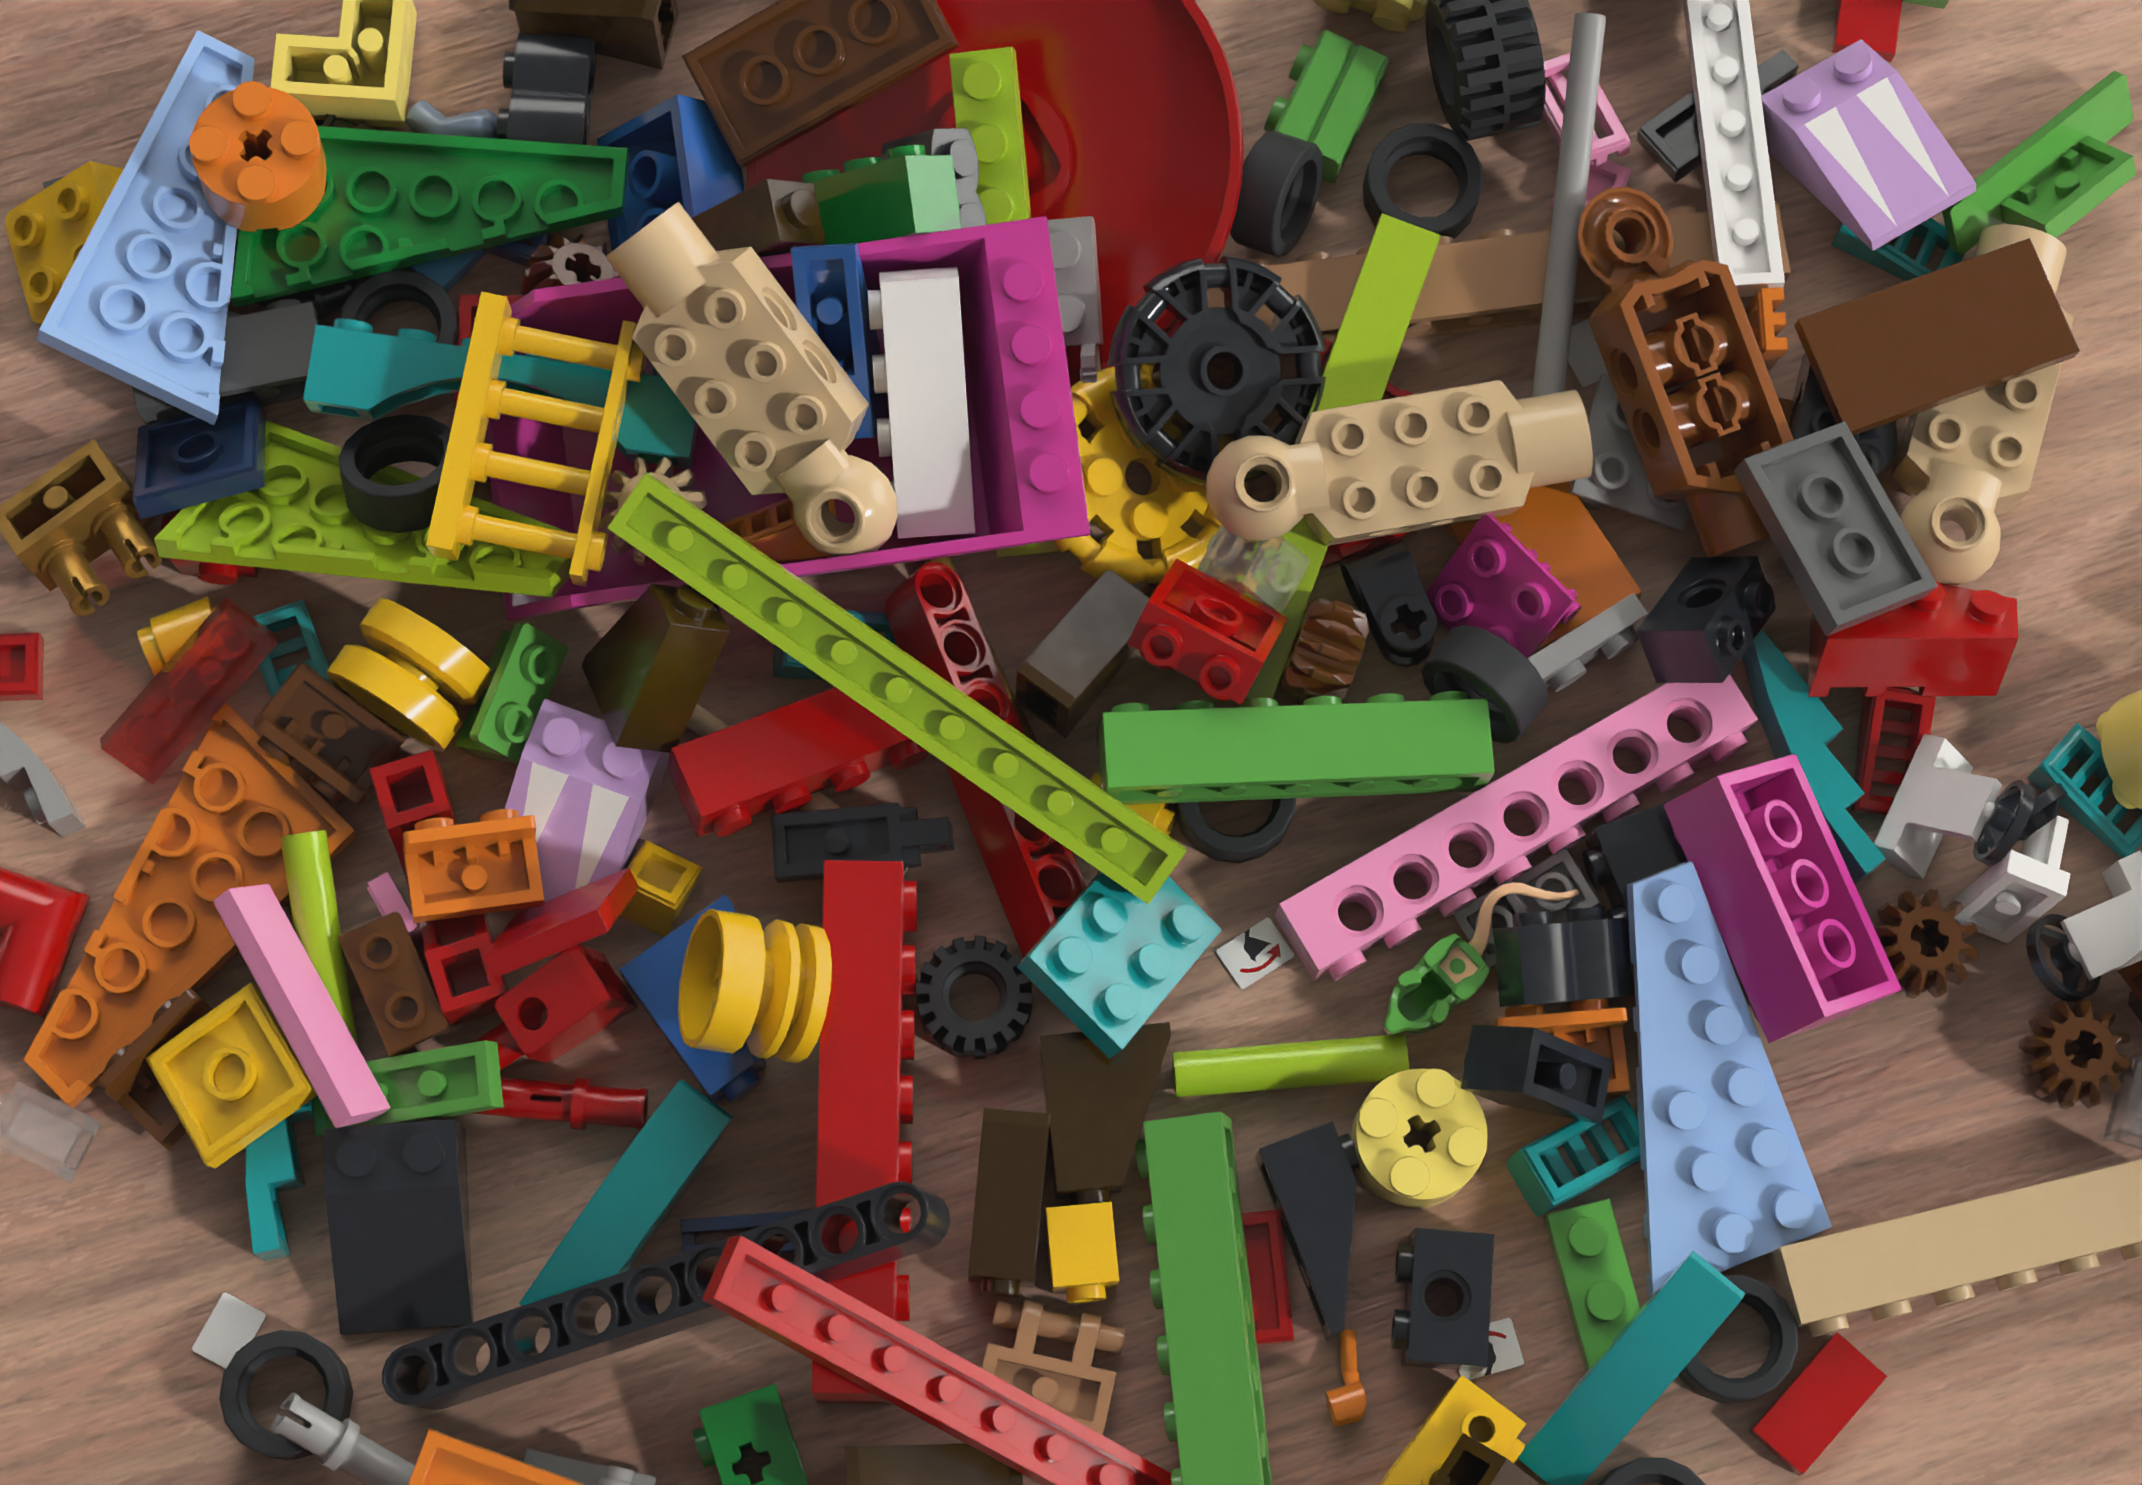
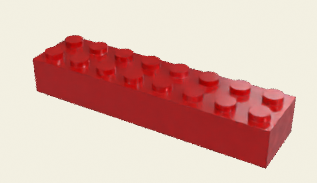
M824 860L822 929L825 930L830 942L832 974L826 1017L820 1033L816 1208L889 1183L903 1181L912 1184L913 1181L912 1141L900 1140L901 1125H913L914 1121L913 1075H902V1060H915L914 1010H903V996H916L915 945H904V932H917V881L905 880L903 861ZM904 1208L900 1216V1226L904 1233L912 1230L911 1208ZM854 1220L847 1223L840 1231L838 1243L842 1254L851 1250L856 1243L858 1228ZM898 1260L828 1282V1284L895 1321L910 1322L909 1275H898ZM812 1360V1395L816 1403L893 1404Z

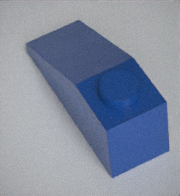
M858 244L792 247L791 257L797 309L869 403L854 439L874 438L877 435V418H888L886 393L875 394L872 355L881 354L876 329L870 330L868 290Z

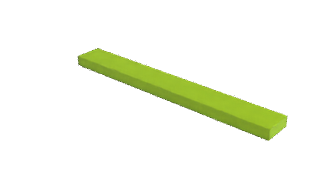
M1383 213L1381 214L1322 377H1326L1317 411L1382 399L1441 235ZM1318 390L1313 400L1308 416L1313 412L1314 406L1316 404ZM1304 518L1288 533L1270 540L1261 541L1243 590V594L1288 617L1282 632L1244 700L1256 698L1273 699L1328 548L1307 526Z

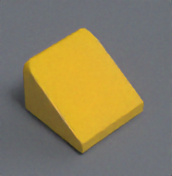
M645 840L627 867L630 868L639 888L620 916L661 936H667L675 926L702 873L703 867Z

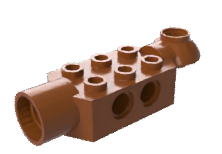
M1626 186L1606 189L1589 201L1580 215L1576 234L1580 257L1589 272L1601 280L1606 296L1588 321L1654 496L1686 502L1707 559L1766 538L1770 535L1733 470L1745 458L1791 442L1794 439L1729 267L1726 264L1701 259L1699 261L1687 260L1670 268L1669 262L1674 241L1670 221L1660 204L1645 192ZM1613 230L1617 231L1624 239L1625 253L1615 245L1612 235Z

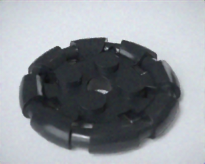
M1222 256L1218 263H1203L1201 258H1195L1169 267L1143 286L1146 293L1135 307L1127 305L1113 334L1108 366H1114L1116 391L1110 392L1117 418L1126 435L1137 449L1144 446L1157 458L1155 463L1157 467L1184 481L1206 485L1207 474L1214 458L1218 455L1217 435L1233 433V441L1247 436H1271L1289 445H1294L1303 421L1308 417L1317 390L1318 395L1313 412L1317 411L1320 405L1326 377H1322L1320 352L1326 351L1318 323L1309 306L1299 294L1292 296L1280 285L1282 279L1280 276L1254 262ZM1220 288L1224 293L1225 308H1208L1207 289ZM1263 304L1275 314L1270 327L1255 316ZM1164 310L1170 311L1180 320L1168 334L1154 323ZM1217 353L1227 355L1235 368L1233 381L1223 390L1213 386L1207 377L1208 362ZM1279 354H1295L1297 379L1280 380L1281 365ZM1156 363L1153 367L1152 378L1157 388H1141L1140 364ZM1275 408L1282 420L1271 431L1262 421ZM1172 415L1187 426L1175 440L1162 429L1163 425ZM1262 470L1248 472L1244 478V483L1258 479L1268 473Z

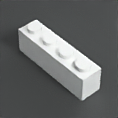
M957 267L879 272L880 290H868L870 330L883 329L885 354L872 355L875 394L888 393L889 418H877L879 457L892 456L894 481L889 482L897 498L898 538L975 533Z

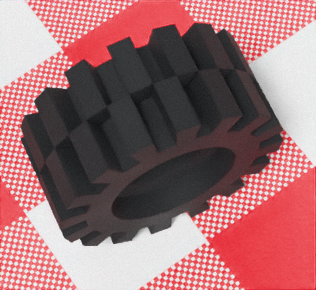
M975 936V939L972 941H964L963 937L952 940L951 946L945 949L941 946L933 952L931 961L929 963L925 962L920 971L921 977L919 982H917L916 1001L921 1025L926 1034L929 1033L932 1036L933 1042L942 1050L944 1047L952 1051V1055L963 1058L964 1054L975 1055V1059L986 1058L988 1053L996 1052L998 1055L1007 1050L1008 1044L1013 1040L1016 1042L1021 1037L1026 1023H1029L1033 993L1032 981L1017 967L1022 960L1017 953L1011 954L1007 950V945L998 940L995 944L986 942L985 936ZM965 975H984L996 984L1000 993V1003L997 1010L989 1018L976 1022L967 1021L959 1017L951 1008L949 1003L950 990L954 983Z

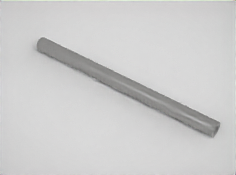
M1576 13L1574 17L1532 397L1564 392L1580 256L1576 234L1580 215L1585 209L1606 16L1601 14Z

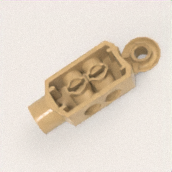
M677 202L605 257L644 308L632 335L633 340L751 495L786 493L793 502L794 520L803 538L819 552L832 557L877 551L892 535L898 517L896 494L888 478L871 462L848 455L845 451L854 440L869 403L753 248L744 247L715 251L688 213ZM839 499L846 502L854 512L855 522L843 523L838 521L829 510L828 500Z
M1992 225L1981 231L1974 257L2030 238L2056 295L2067 253L2066 247L2061 241L2048 233L2021 225ZM2061 307L2071 329L2074 318ZM2062 362L1906 417L1891 478L1909 496L1914 497L1907 502L1900 519L1937 582L1957 586L1977 580L1992 567L2000 551L2001 528L1996 516L2011 512L2030 489ZM1952 520L1958 523L1965 533V541L1958 542L1947 538L1941 530L1940 521Z
M1501 380L1315 411L1303 421L1294 445H1289L1271 436H1247L1229 443L1214 458L1207 474L1206 498L1214 517L1226 530L1244 539L1270 540L1288 533L1304 518L1307 526L1325 546L1479 520L1482 515L1492 514L1494 517L1511 514L1524 506L1529 488L1585 479L1591 476L1593 451L1590 428L1585 407L1576 390L1516 400ZM1253 470H1262L1269 473L1276 483L1274 500L1269 502L1253 500L1247 494L1244 487L1246 474Z

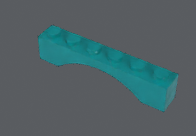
M335 319L334 327L317 324L315 326L303 401L311 413L374 422L403 406L435 395L460 391L471 338L462 339V345L456 346L436 343L437 336L435 334L418 329L401 328L398 330V336L372 333V325L352 319ZM525 353V356L514 354L513 357L503 355L497 380L506 381V388L604 408L612 371ZM653 368L652 375L643 374L641 383L629 382L616 448L629 461H635L639 457L644 458L646 463L657 465L661 458L666 457L671 459L673 467L692 470L699 425L656 368Z

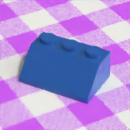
M677 94L597 138L598 146L628 148L629 153L624 216L607 219L611 251L615 250L677 202L693 218L745 190L742 168L738 165L704 100Z

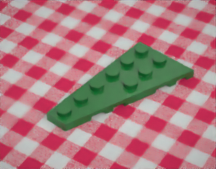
M317 126L327 165L326 186L323 198L311 215L292 228L280 231L277 230V227L256 229L257 232L239 229L231 300L235 307L244 306L624 216L629 166L628 148Z

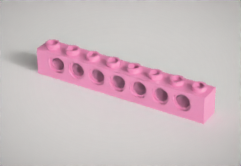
M1730 674L1723 683H1666L1279 903L1275 918L1313 981L1328 973L1334 981L1340 980L1367 963L1363 955L1366 951L1382 942H1385L1389 950L1415 937L1422 931L1418 922L1438 910H1440L1444 918L1452 916L1460 909L1477 900L1473 892L1476 888L1492 879H1495L1499 886L1506 881H1513L1530 870L1532 866L1528 859L1549 847L1554 855L1564 848H1571L1586 837L1582 829L1586 825L1602 816L1607 823L1625 817L1641 805L1636 797L1656 785L1662 794L1674 789L1695 774L1690 767L1691 765L1710 754L1717 763L1738 752L1749 743L1744 735L1747 734L1758 718ZM1672 718L1687 720L1696 731V741L1682 743L1675 740L1667 729V720ZM1621 748L1634 751L1642 761L1643 771L1637 774H1628L1621 771L1614 763L1613 751ZM1565 779H1574L1581 782L1588 791L1589 802L1583 805H1573L1566 802L1559 793L1558 783ZM1510 810L1526 812L1534 821L1535 833L1529 836H1517L1511 833L1505 826L1504 813ZM1456 841L1470 842L1478 849L1481 863L1472 868L1457 865L1450 857L1449 845ZM1402 872H1412L1419 875L1426 885V895L1419 899H1407L1401 896L1395 889L1394 876ZM1347 903L1360 904L1369 911L1372 925L1362 931L1350 930L1341 923L1338 909Z

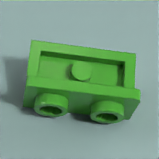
M517 622L512 631L502 630L488 664V667L494 674L492 681L475 705H471L455 746L472 756L519 764L544 699L548 700L569 647L529 623Z

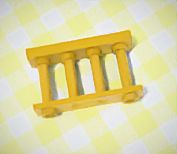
M481 291L426 546L432 556L458 561L461 545L472 546L474 540L572 559L569 571L572 583L586 587L589 570L600 572L605 557L608 533L598 532L629 382L641 383L646 364V355L632 338L637 325L635 322L623 320L618 345L520 326V319L511 317L512 310L506 296ZM517 351L611 370L612 374L605 407L602 408L506 388V381L497 380L502 356L513 357L514 352ZM501 414L599 433L591 471L493 451L492 444L484 443L489 418L499 420ZM487 477L585 496L578 534L479 514V507L470 506L475 481L485 483Z

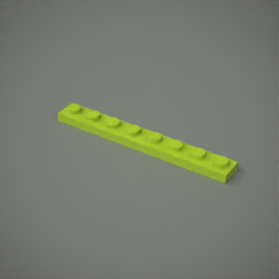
M1012 47L949 54L956 128H967L976 148L979 165L976 193L981 200L987 225L1030 219L1031 208L1016 50ZM1053 541L996 550L997 558L1061 552Z

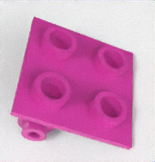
M1492 514L1482 515L1426 591V595L1435 611L1436 617L1450 631L1452 628L1463 625L1484 629L1505 640L1528 659L1534 655L1559 621L1562 624H1567L1579 613L1582 606L1576 601L1578 593L1573 588L1567 590L1549 573L1551 566L1547 562L1540 563L1537 560L1538 553L1534 549L1528 550L1511 533L1512 527L1508 523L1501 524Z

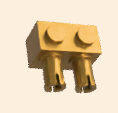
M92 439L0 505V532L14 554L50 592L59 587L68 601L72 612L78 616H87L96 612L88 600V595L92 594L101 607L109 600L110 592L107 586L101 582L90 565L91 562L109 549L112 550L122 565L123 571L130 578H141L149 574L140 561L141 557L144 556L153 569L162 562V557H158L156 545L142 527L153 519L154 516L144 519L140 518L133 503L134 486L95 439Z

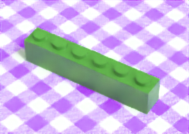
M1448 691L1431 696L1430 701H1405L1403 695L1391 693L1372 696L1366 700L1367 703L1342 704L1341 698L1335 696L1313 697L1305 700L1303 705L1278 706V702L1270 698L1246 700L1239 705V708H1214L1212 702L1202 700L1180 703L1175 707L1176 710L1150 711V706L1144 703L1120 704L1113 707L1111 712L1102 713L1096 731L1100 788L1124 805L1478 791L1488 784L1495 773L1488 699H1468V694L1465 692Z
M1222 1112L1144 1121L1145 1139L1137 1140L1136 1158L1141 1178H1149L1152 1204L1143 1206V1224L1148 1243H1156L1159 1269L1151 1270L1150 1289L1155 1309H1163L1166 1329V1335L1158 1336L1157 1355L1162 1375L1171 1376L1173 1401L1165 1402L1164 1420L1169 1441H1178L1180 1468L1172 1469L1171 1485H1273L1232 1119Z

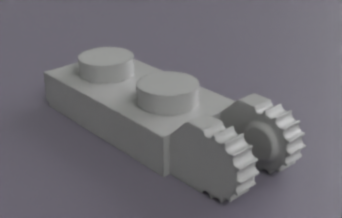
M1092 216L1048 220L1065 348L1081 347L1080 381L1083 380L1082 383L1097 382V374L1101 370L1099 345H1104L1095 221Z

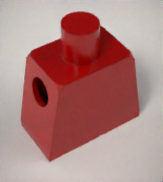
M578 944L562 951L494 1002V1006L503 1022L478 1038L477 1042L484 1040L497 1042L500 1071L523 1055H526L529 1059L549 1063L630 1013L638 1006L605 954ZM547 1009V1019L541 1027V1016Z

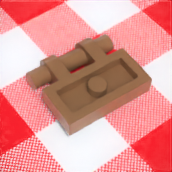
M1025 1299L1024 1304L1020 1305L997 1300L992 1325L1017 1331L1013 1349L987 1343L982 1369L1103 1435L1117 1372L1091 1367L1095 1349L1121 1354L1126 1329L1101 1323L1102 1316L1082 1312V1317L1077 1318L1043 1310L1044 1303ZM1041 1336L1075 1344L1072 1362L1034 1354L1036 1337Z

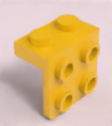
M88 161L7 213L5 228L30 316L35 323H43L121 176L123 168Z

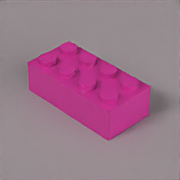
M1796 754L1718 775L1663 805L1672 824L1676 840L1681 845L1688 862L1693 861L1730 961L1735 966L1751 1002L1753 1014L1760 1023L1768 1043L1845 1017L1902 990Z

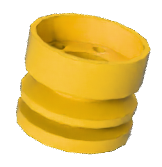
M709 909L703 913L691 933L684 955L679 982L678 1018L679 1030L684 1044L691 1048L733 1054L741 1049L746 1041L750 1053L759 1058L768 1059L775 1055V1057L782 1061L800 1063L808 1058L821 1033L831 991L832 959L830 942L825 930L816 925L803 923L794 927L793 924L787 921L775 919L763 931L759 919L751 915Z

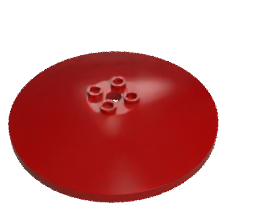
M936 0L960 44L959 48L746 167L748 188L765 179L803 182L802 175L805 173L836 169L841 174L845 173L843 163L846 161L881 157L883 143L931 129L956 128L949 54L1004 47L1014 48L1016 50L1031 218L1047 216V220L1092 216L1095 221L1104 345H1099L1102 370L1114 367L1108 366L1109 350L1114 331L1127 305L1135 307L1146 293L1143 289L1145 284L1159 273L1183 261L1201 258L1203 263L1218 262L1236 215L1242 184L1244 157L1242 114L1235 81L1225 52L1209 20L1195 0ZM1164 310L1154 323L1167 333L1179 319L1170 311ZM1081 347L1065 348L1071 387L1080 381Z

